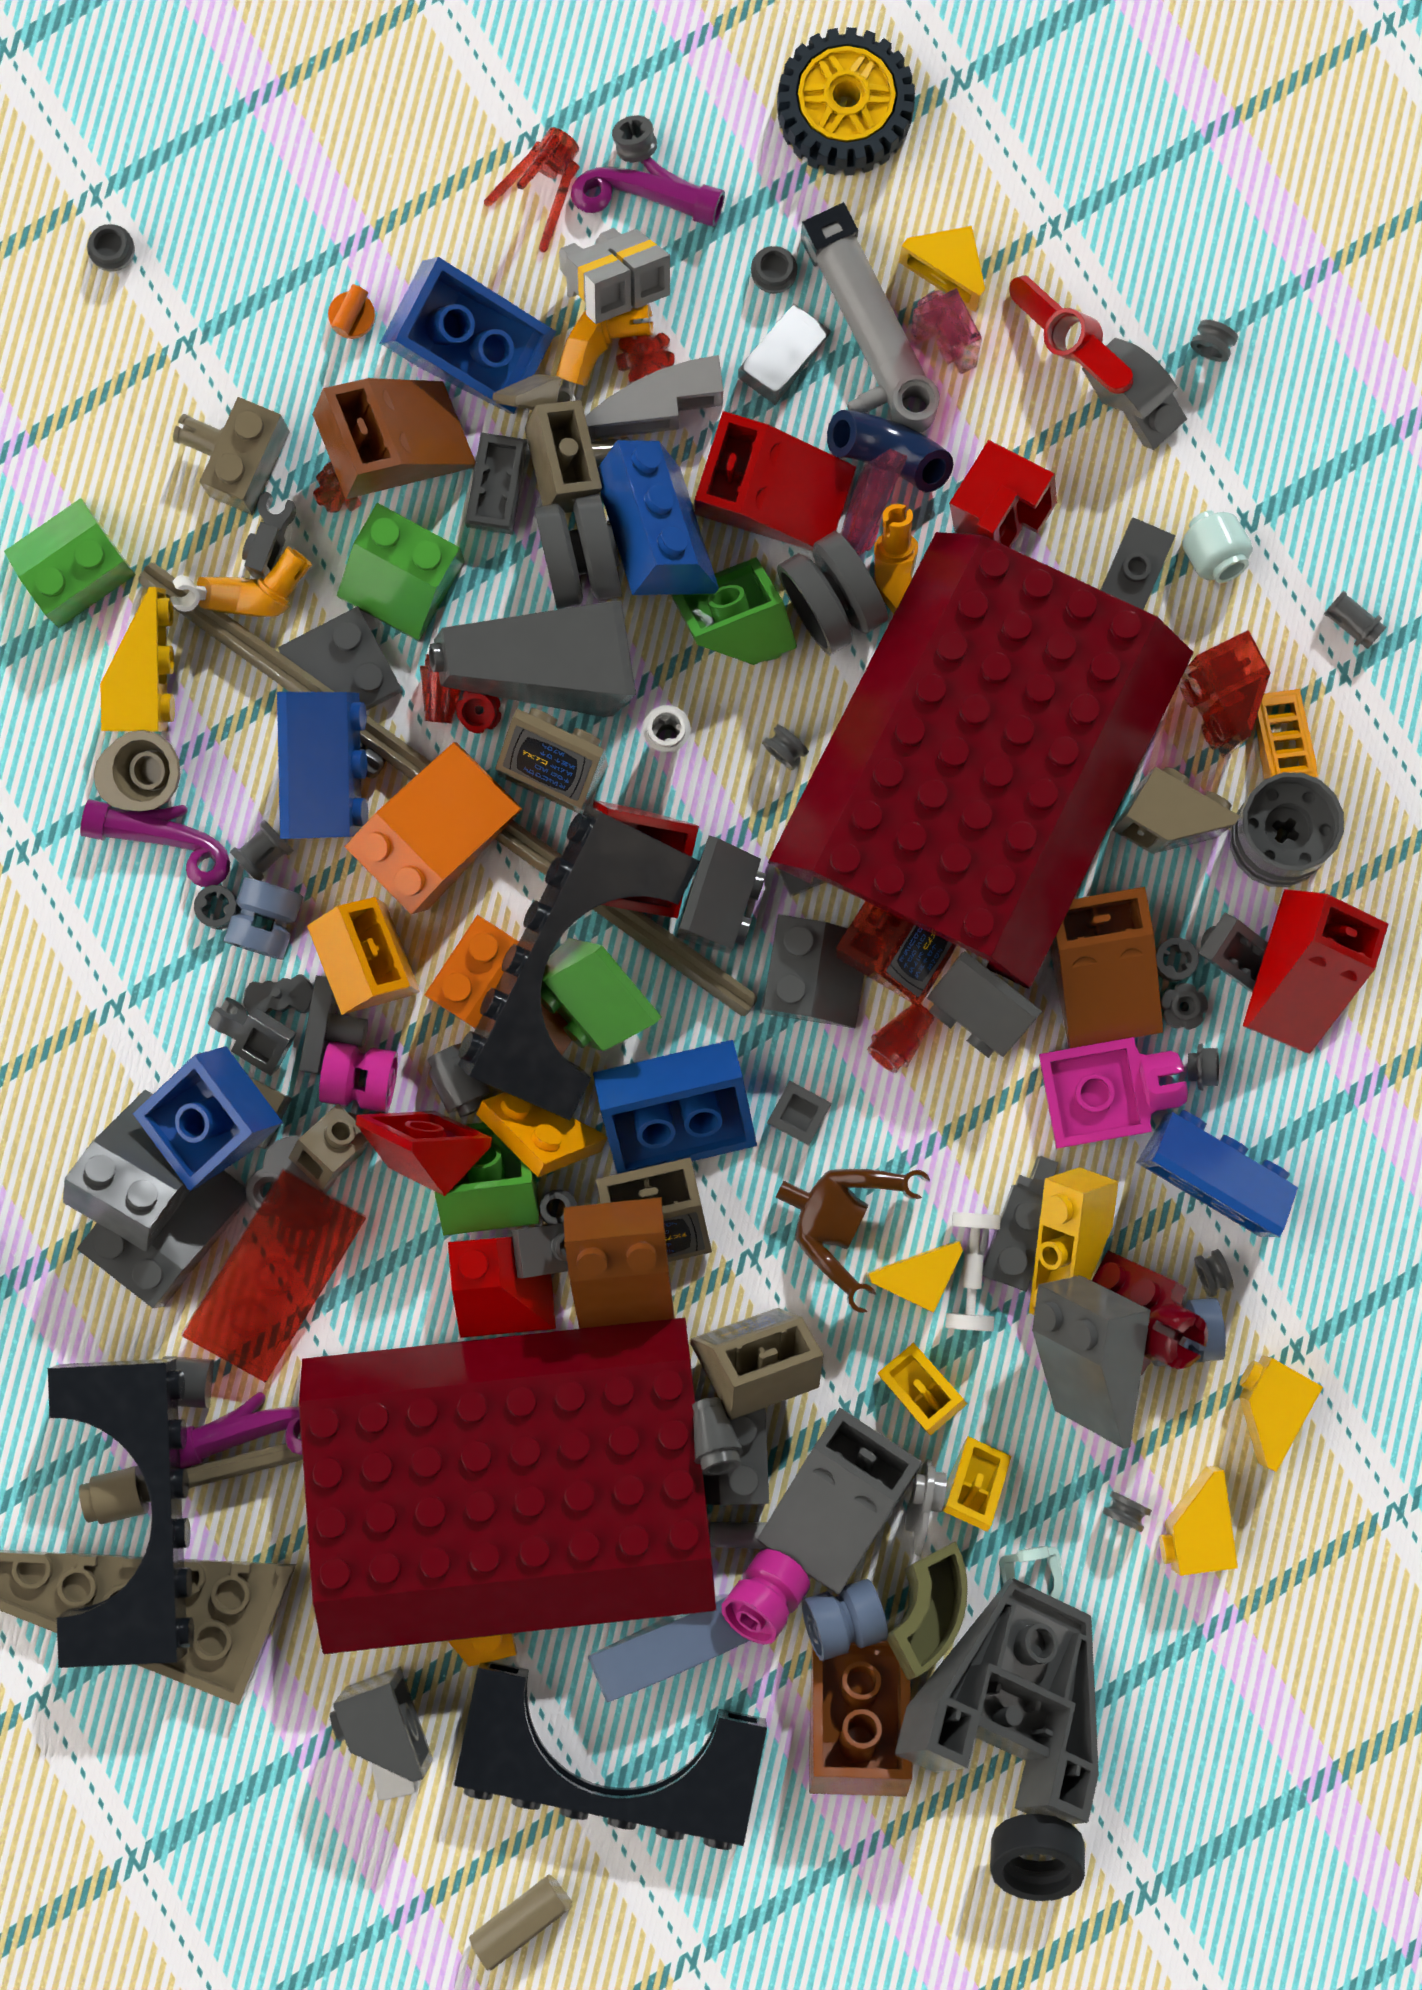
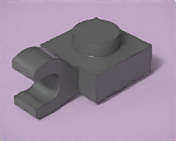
M266 491L258 500V511L264 523L260 522L256 534H249L242 552L245 568L252 577L257 579H264L278 562L286 541L284 534L288 525L296 516V506L291 500H287L285 508L281 513H270L269 509L273 502V497Z
M229 997L224 1000L221 1008H214L208 1021V1025L214 1030L236 1040L231 1052L269 1076H272L279 1069L297 1034L258 1008L247 1015L245 1008L239 1002Z

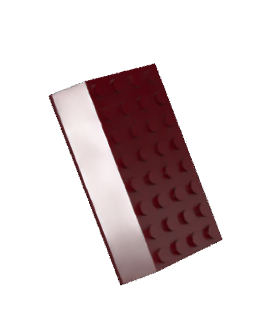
M936 532L794 809L768 864L812 884L815 877L988 960L987 969L1030 989L1194 652L1159 617L984 535Z
M686 1318L302 1358L299 1414L312 1601L323 1655L717 1611L703 1472L701 1464L695 1463L694 1411L692 1406L695 1403Z

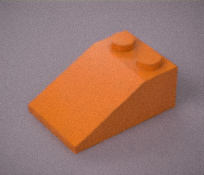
M453 742L384 804L344 847L412 915L429 910L520 813L522 808L457 742Z
M477 914L424 995L476 1029L482 1017L480 1014L482 1001L491 988L496 989L504 973L502 971L503 959L508 949L513 944L518 945L519 941ZM541 1004L542 1015L548 1034L557 1050L563 1056L572 1042L563 1029L568 1023L557 1011L553 1014Z

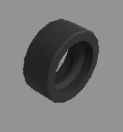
M1023 1814L1004 1820L994 1829L991 1839L990 1872L994 1883L1004 1892L1020 1899L1052 1901L1070 1896L1081 1887L1085 1877V1843L1082 1834L1071 1823L1056 1816ZM1040 1854L1051 1856L1056 1859L1048 1861H1034L1024 1859L1019 1856Z

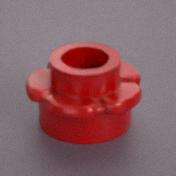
M468 691L463 693V699L459 700L456 704V715L462 725L473 733H483L485 729H494L502 717V713L499 711L501 706L499 697ZM476 706L483 707L484 711L482 714L476 713Z

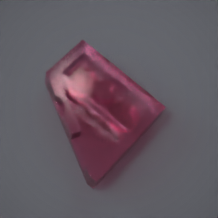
M887 450L861 469L840 532L851 544L858 556L863 554L865 550L869 551L874 545L879 531L878 521L906 462L907 455L895 450Z

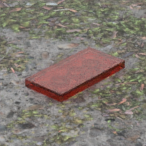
M282 1168L189 1319L181 1336L266 1383L365 1222L366 1215Z

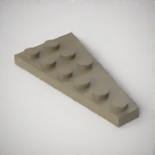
M0 1550V1611L57 1633L56 1618L68 1609L94 1605L117 1594L132 1578L143 1557ZM184 1559V1568H190L192 1572V1594L190 1598L185 1599L186 1617H192L194 1622L193 1646L187 1648L188 1653L177 1663L135 1665L240 1705L296 1564Z

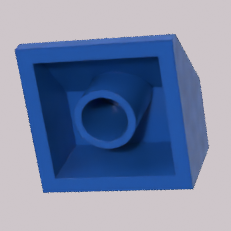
M227 1046L195 1054L133 1113L189 1191L201 1186L251 1153L283 1124L282 1120Z

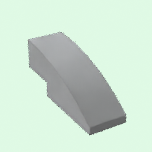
M719 355L689 360L660 369L630 383L608 397L585 416L590 439L678 430V411L723 406V384Z

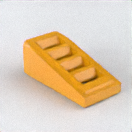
M1300 689L1264 693L1255 720L1264 780L1283 772L1305 773L1318 778L1314 749ZM1290 704L1291 713L1267 714L1266 707ZM1293 723L1292 731L1271 732L1270 725ZM1295 740L1296 748L1275 750V742ZM1298 758L1299 766L1279 768L1278 760Z

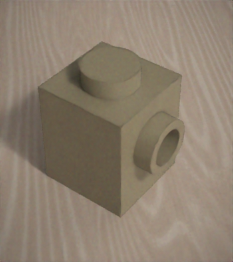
M339 1104L334 1106L298 1139L288 1157L322 1191L362 1155L369 1143L355 1124L357 1115L346 1112Z

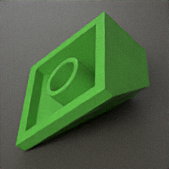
M757 557L714 573L719 587L715 594L671 595L696 644L752 665L777 659L783 653L797 648L784 602Z

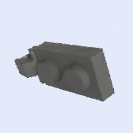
M1037 1156L1030 1178L1019 1175L1016 1184L1011 1186L1001 1213L1000 1230H995L983 1263L982 1276L1027 1292L1034 1272L1045 1178L1055 1175L1059 1162L1043 1156Z

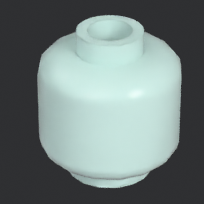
M1208 510L1198 514L1190 521V529L1184 535L1182 546L1200 578L1215 580L1217 583H1225L1238 577L1247 569L1249 565L1248 559L1252 554L1253 547L1251 540L1234 514L1229 512L1214 513V511Z

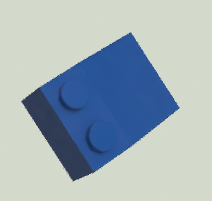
M435 257L421 262L380 344L417 367L510 414H514L517 407L495 403L492 400L493 393L533 376L557 331L442 258Z

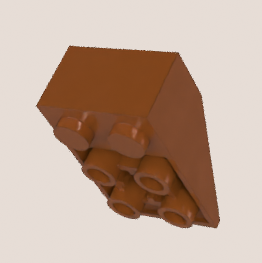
M366 378L323 388L312 415L345 499L475 468L476 461L443 381Z
M1145 887L1073 899L1050 947L1069 1049L1163 1033L1155 939Z

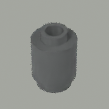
M461 1043L432 1055L427 1060L431 1067L428 1074L447 1113L457 1111L460 1118L478 1111L482 1100H484L483 1098L491 1092L486 1083L468 1076L458 1065L461 1059L459 1058Z

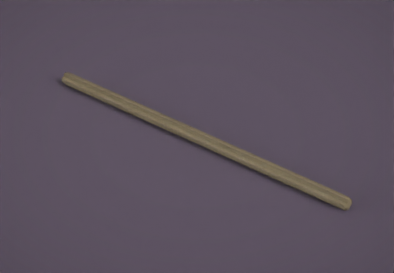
M149 563L138 578L139 583L147 590L149 587L166 589V598L171 596L184 597L189 593V590L176 589L173 584L175 577L155 563ZM199 605L187 612L179 611L174 607L180 614L289 692H334L225 613L203 609ZM367 716L365 730L360 731V742L367 748L379 754L389 764L410 779L417 776L431 763L425 756ZM514 820L495 838V840L545 876L552 861L556 857L561 858L562 856ZM600 905L593 909L740 1016H746L757 1002L758 997L754 992L642 912Z

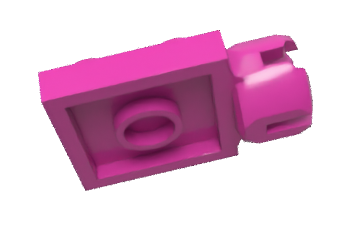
M1134 1037L1039 1054L1056 1149L1152 1132L1150 1120L1153 1113L1181 1107L1187 1102V1081L1159 1086L1158 1081L1160 1077L1185 1072L1179 1054L1173 1051L1149 1055L1141 1054L1136 1048Z

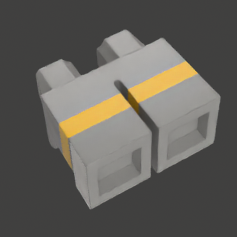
M615 228L600 233L595 245L583 249L576 243H572L562 247L559 251L560 271L567 280V296L574 297L578 295L586 303V315L595 324L631 311V306L636 309L670 295V254L638 229L621 234Z

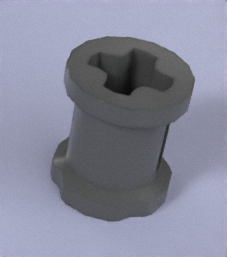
M266 820L259 824L261 830L240 849L234 847L230 851L231 855L254 879L260 881L264 879L263 872L283 854L290 855L294 851L284 839H280V835Z

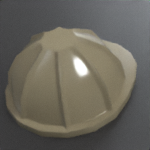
M146 730L128 732L116 739L98 758L94 770L95 787L101 798L110 806L131 811L154 810L167 803L179 787L181 775L180 759L172 745L160 734Z

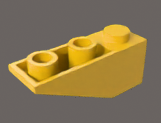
M159 587L148 588L100 683L101 731L146 730L162 732L168 731V722L174 721L175 699L172 693L167 692V674H173L175 664L173 647L167 646V626L173 625L174 607L170 598H166V589Z
M1081 1167L1045 1178L1029 1305L1030 1314L1034 1315L1038 1284L1080 1275L1091 1280L1113 1227L1119 1181Z

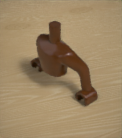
M872 1169L829 1170L817 1181L810 1193L783 1180L775 1198L801 1210L795 1233L797 1243L816 1266L847 1294V1303L852 1310L859 1313L868 1312L854 1303L853 1297L857 1290L865 1289L876 1295V1292L870 1285L859 1284L833 1254L822 1245L823 1243L848 1249L859 1228L869 1204L857 1198L849 1188L902 1191L909 1199H921L920 1195L909 1190L908 1180L912 1176H918L922 1180L930 1182L928 1174L924 1171L913 1170L905 1175Z

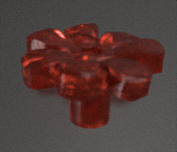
M663 332L657 334L654 338L651 335L636 336V339L633 337L620 338L618 347L623 353L616 356L615 362L618 370L626 371L631 369L628 378L629 382L632 383L645 377V375L673 366L675 364V354L666 351L670 346V338Z
M331 462L327 463L316 476L320 487L313 491V497L318 505H324L326 511L332 513L340 511L343 504L349 511L360 507L361 501L358 496L345 499Z

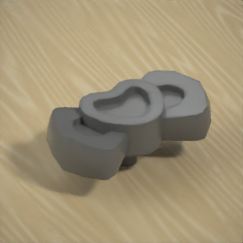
M298 974L292 979L282 978L278 982H251L245 989L243 1005L248 1015L256 1008L268 1015L272 1010L284 1012L290 1007L306 1014L310 1011L314 988L310 980L302 974Z

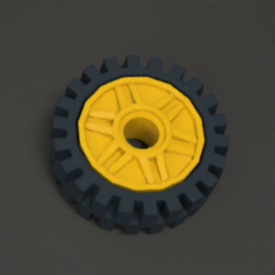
M847 27L846 33L840 35L838 28L828 29L826 37L821 38L820 34L817 33L810 37L807 46L803 43L795 49L794 57H789L784 66L777 94L780 129H783V137L787 145H793V153L800 160L804 156L808 158V165L816 170L819 165L825 166V173L835 175L836 169H843L844 176L855 175V171L858 168H861L863 173L871 171L875 163L878 162L880 165H883L889 160L892 152L896 154L908 134L915 104V85L912 84V73L909 66H904V57L899 50L893 53L892 43L885 38L879 43L875 41V33L866 30L864 36L857 35V28ZM846 96L854 99L857 104L846 108L838 105L835 100Z

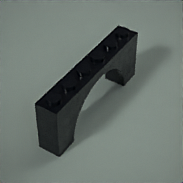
M589 805L586 806L583 814L578 813L572 820L567 832L569 842L561 858L556 857L550 864L545 877L547 886L540 900L534 901L527 910L523 926L526 929L518 945L513 944L508 949L502 962V971L504 973L496 989L491 988L486 993L480 1008L482 1017L475 1031H470L463 1039L459 1049V1058L461 1059L458 1063L468 1076L567 1120H571L591 1077L580 1066L567 1060L560 1054L552 1042L544 1023L541 1007V986L545 967L551 952L565 931L576 920L606 902L619 898L646 896L667 900L678 905L700 862L690 855Z
M176 1358L59 1364L48 1368L49 1418H64L89 1424L102 1430L120 1443L134 1459L144 1477L152 1511L151 1532L147 1549L139 1567L128 1583L117 1594L104 1601L82 1608L68 1609L56 1618L58 1668L177 1663L188 1653L187 1648L193 1646L194 1622L192 1617H186L185 1599L190 1598L192 1594V1572L190 1568H184V1548H188L190 1545L191 1530L189 1519L182 1518V1499L188 1496L189 1479L187 1469L180 1468L179 1449H185L187 1442L186 1422L184 1419H179L178 1400L184 1398L185 1378L183 1371L177 1370Z
M496 1662L480 1663L454 1786L464 1788L463 1793L466 1796L482 1800L492 1799L493 1794L512 1798L511 1803L514 1806L530 1810L540 1809L541 1804L560 1808L559 1813L561 1815L578 1820L588 1819L589 1814L608 1818L607 1823L609 1825L626 1830L636 1829L637 1824L656 1828L655 1833L668 1839L682 1840L685 1834L704 1838L703 1843L716 1849L731 1850L733 1844L744 1846L767 1731L766 1718L718 1709L716 1721L706 1742L699 1752L680 1770L665 1779L644 1786L631 1788L603 1786L592 1783L570 1772L550 1754L536 1732L529 1710L527 1696L529 1669Z

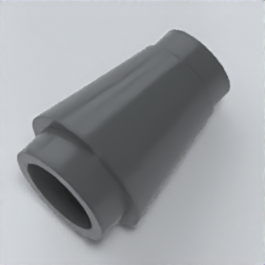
M711 1397L695 1402L692 1405L694 1411L695 1463L701 1464L704 1475H720L737 1469L741 1466L740 1455L743 1453V1449L725 1409L722 1407L721 1399Z

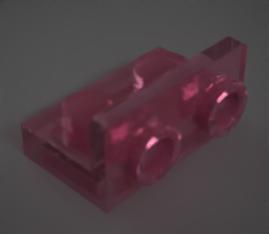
M957 288L945 294L942 290H937L919 300L917 303L918 307L913 310L911 339L914 345L917 346L940 335L936 339L937 346L948 365L954 362L960 375L977 367L982 337Z

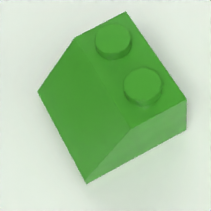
M82 498L4 551L20 581L44 615L58 628L136 575Z
M377 502L353 543L337 597L354 607L358 606L363 612L419 642L465 560L460 547Z
M568 938L550 955L542 979L541 1004L549 1012L554 1014L557 1011L568 1023L563 1028L564 1031L579 1047L584 1048L588 1046L604 1052L654 1025L662 1018L602 945Z
M484 1122L464 1124L492 1137L491 1147L446 1196L435 1192L443 1236L539 1224L536 1175Z

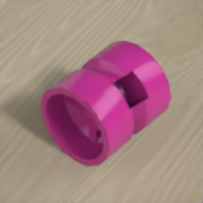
M330 1041L325 1051L321 1069L319 1101L321 1103L339 1104L340 1106L347 1107L354 1100L358 1102L361 1109L388 1113L395 1090L398 1053L396 1051L370 1048L363 1054L360 1053L357 1045ZM361 1069L368 1071L366 1086L358 1085Z
M772 1549L760 1550L744 1571L743 1580H739L722 1603L721 1612L727 1623L742 1637L762 1645L772 1644L787 1624L788 1615L797 1609L810 1590V1580L804 1569L791 1557Z

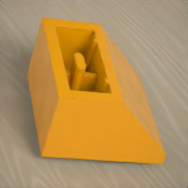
M377 897L338 905L307 925L341 1015L413 996L420 992L387 905Z

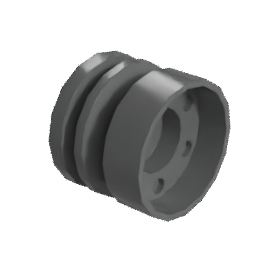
M1283 772L1263 780L1249 794L1236 814L1240 817L1235 825L1230 828V850L1237 866L1252 880L1269 887H1291L1309 879L1337 850L1344 833V812L1336 794L1323 781L1305 773ZM1280 828L1286 829L1288 832L1283 843L1275 840L1277 831Z

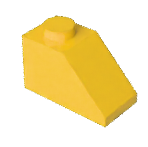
M1262 1355L1259 1362L1253 1360L1245 1369L1239 1383L1240 1386L1244 1387L1239 1399L1258 1464L1277 1472L1323 1386L1274 1358Z
M1208 1466L1203 1469L1165 1520L1166 1534L1159 1537L1164 1564H1171V1570L1179 1576L1238 1568L1225 1473L1223 1469L1217 1466Z

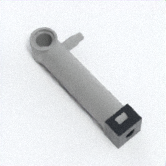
M842 202L802 221L800 239L814 267L819 265L879 385L848 402V410L866 413L888 403L892 421L922 433L931 426L935 419L940 399L938 388L931 379L926 377L857 239L859 230L845 203ZM909 397H917L926 404V409L918 413L911 412L904 407L902 401Z

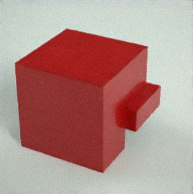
M988 440L949 502L954 531L960 534L984 535L1009 548L1012 547L1020 534L1022 526L1038 534L1057 504L1055 473Z

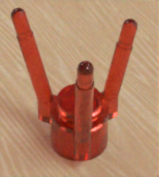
M550 127L542 140L536 141L530 152L484 199V205L490 207L517 180V188L522 190L538 172L551 179H555L558 174L562 175L539 244V251L543 253L548 250L571 181L580 168L573 160L580 150L577 142L566 132Z

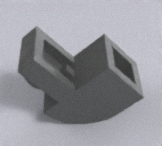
M1115 337L1106 347L1132 370L1134 381L1128 391L1121 394L1111 393L1083 367L1081 369L1102 404L1123 411L1142 445L1155 450L1187 420L1173 395V392L1178 387L1167 371L1149 353L1133 343Z

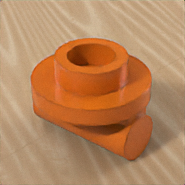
M352 284L348 292L341 293L335 297L329 306L328 318L331 327L338 335L344 338L356 339L366 335L372 329L375 322V310L372 302L367 297L369 293L360 286Z

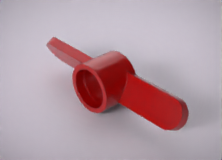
M1026 275L1012 279L1009 286L1012 300L1044 329V342L1050 352L1079 363L1111 393L1121 394L1132 387L1134 381L1132 370L1102 343V327L1095 318L1072 308H1062ZM1080 321V337L1077 343L1067 350V333L1075 323Z

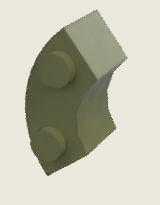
M956 1541L905 1568L910 1586L908 1608L900 1623L888 1633L887 1641L907 1680L917 1678L934 1666L948 1651L962 1625L967 1606L968 1588L964 1561Z

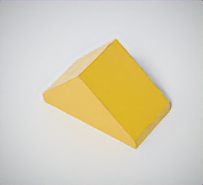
M972 226L910 237L905 240L901 247L898 263L972 311L976 312L985 292V284Z
M954 1241L866 1272V1276L870 1283L934 1313L963 1249L960 1241Z
M914 1342L877 1373L930 1436L967 1405L963 1397Z
M967 1436L948 1477L942 1511L988 1532L992 1526L1012 1456Z

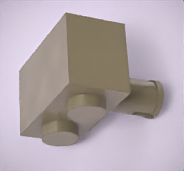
M237 397L226 424L221 430L193 419L184 413L178 420L183 425V429L178 426L175 427L173 441L210 456L199 481L208 496L253 515L258 500L263 493L290 432L282 415L240 397Z
M581 400L536 405L525 426L542 505L558 503L564 509V513L574 512L573 504L576 498L600 493L602 485L598 473L599 465L617 440H630L626 436L619 439L591 442Z

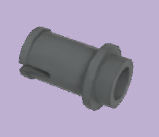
M1345 591L1335 599L1323 614L1356 639L1354 643L1356 647L1362 644L1368 649L1387 628L1379 622L1382 619L1380 615L1376 618L1350 598Z
M561 1189L552 1190L541 1199L539 1205L540 1215L548 1225L564 1222V1214L560 1218H556L550 1213L549 1207L552 1201L560 1199L564 1202L565 1207L577 1206V1202L569 1192Z

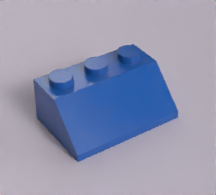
M617 440L599 465L598 473L602 485L601 496L612 526L632 596L715 594L719 587L681 468L660 441Z
M277 692L280 839L353 837L368 821V803L366 798H361V779L366 778L368 763L365 750H360V731L365 730L367 714L364 702H359V693Z
M733 1040L593 1072L600 1111L617 1174L690 1157L691 1161H696L757 1146L744 1080Z
M1181 1110L1179 1115L1174 1112L1165 1114L1136 1163L1258 1237H1280L1285 1229L1298 1190L1297 1186L1287 1181L1290 1173L1268 1160H1264L1262 1165L1245 1156L1248 1151L1245 1145L1227 1135H1223L1220 1140L1204 1131L1207 1123L1185 1110Z

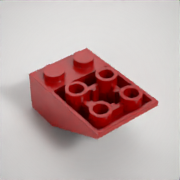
M723 411L694 499L695 515L813 551L815 542L833 531H837L856 466L773 426Z
M1284 889L1242 1026L1301 1052L1310 1054L1375 970L1389 923L1329 894Z

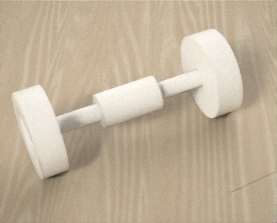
M953 1212L952 1214L953 1227L971 1228L969 1254H964L962 1288H967L966 1314L946 1313L945 1328L994 1331V1316L975 1315L977 1289H982L984 1255H979L980 1229L1000 1230L1001 1215Z

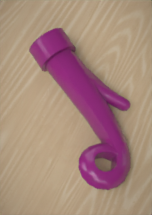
M651 157L641 161L649 173L617 167H598L585 171L575 180L571 187L572 202L579 210L586 213H596L605 209L611 201L613 189L687 214L693 217V221L711 227L717 225L725 199V190L705 184L700 187L687 182L664 169ZM599 187L601 193L596 197L586 196L590 189Z
M88 799L81 820V836L102 841L105 838H114L191 850L193 852L187 861L186 872L188 878L194 884L201 887L219 885L226 879L230 871L231 862L227 850L218 840L199 830L169 821L185 815L188 811L185 805L163 809L131 811L113 808L106 802ZM211 857L216 863L213 870L209 872L201 871L198 868L200 863Z
M258 1392L234 1411L211 1423L197 1428L194 1426L186 1427L185 1449H179L180 1468L184 1469L201 1464L206 1457L286 1430L285 1441L287 1447L293 1453L302 1455L301 1439L298 1438L301 1431L299 1406L275 1408L253 1413L266 1399L262 1392Z

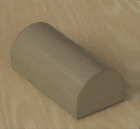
M548 1874L469 1936L471 1946L486 1970L490 1969L492 1971L565 1914L572 1906L571 1903L573 1901L558 1881Z

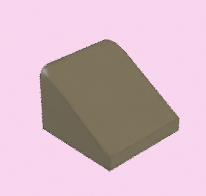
M535 374L494 392L492 400L498 404L534 410L536 405L557 403L560 377Z

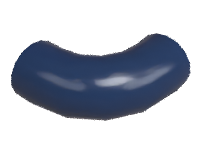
M851 410L838 411L829 422L827 444L831 453L836 457L863 461L882 467L901 476L925 493L941 488L952 474L954 463L951 454L924 434L905 425L877 415Z

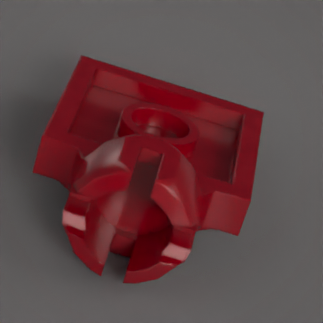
M1108 1250L1092 1281L1151 1310L1141 1375L1143 1376L1147 1366L1152 1361L1157 1360L1175 1369H1184L1192 1366L1200 1359L1201 1355L1183 1347L1188 1338L1206 1347L1208 1328L1201 1316L1182 1306V1300L1188 1288Z

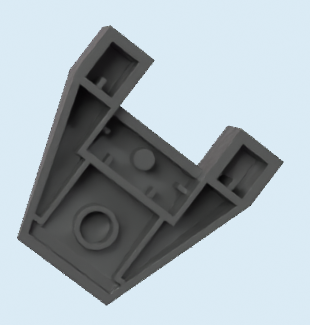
M1014 1578L1008 1579L907 1705L895 1755L933 1772L968 1769L974 1741L977 1738L1025 1760L1015 1809L1026 1814L1056 1816L1071 1824L1088 1823L1099 1776L1091 1615Z

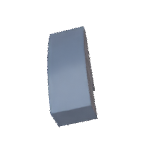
M728 1594L715 1596L717 1611L668 1616L588 1655L587 1657L605 1701L611 1702L661 1682L750 1641L737 1633L727 1623L721 1612L722 1603Z

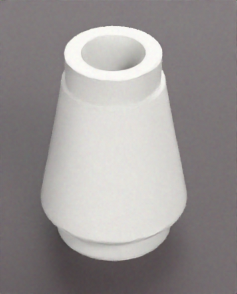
M663 705L653 709L646 716L643 723V734L647 743L653 749L665 753L674 752L683 747L688 741L691 732L690 722L686 714L681 709L670 705ZM663 730H672L676 734L675 739L667 738L665 741L660 740L658 736Z

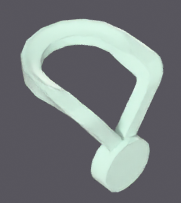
M1040 1546L1016 1551V1554L1004 1555L1000 1558L999 1567L1004 1584L1008 1579H1015L1014 1562H1027L1047 1558L1053 1576V1589L1050 1596L1059 1600L1063 1590V1576L1060 1554L1056 1547Z

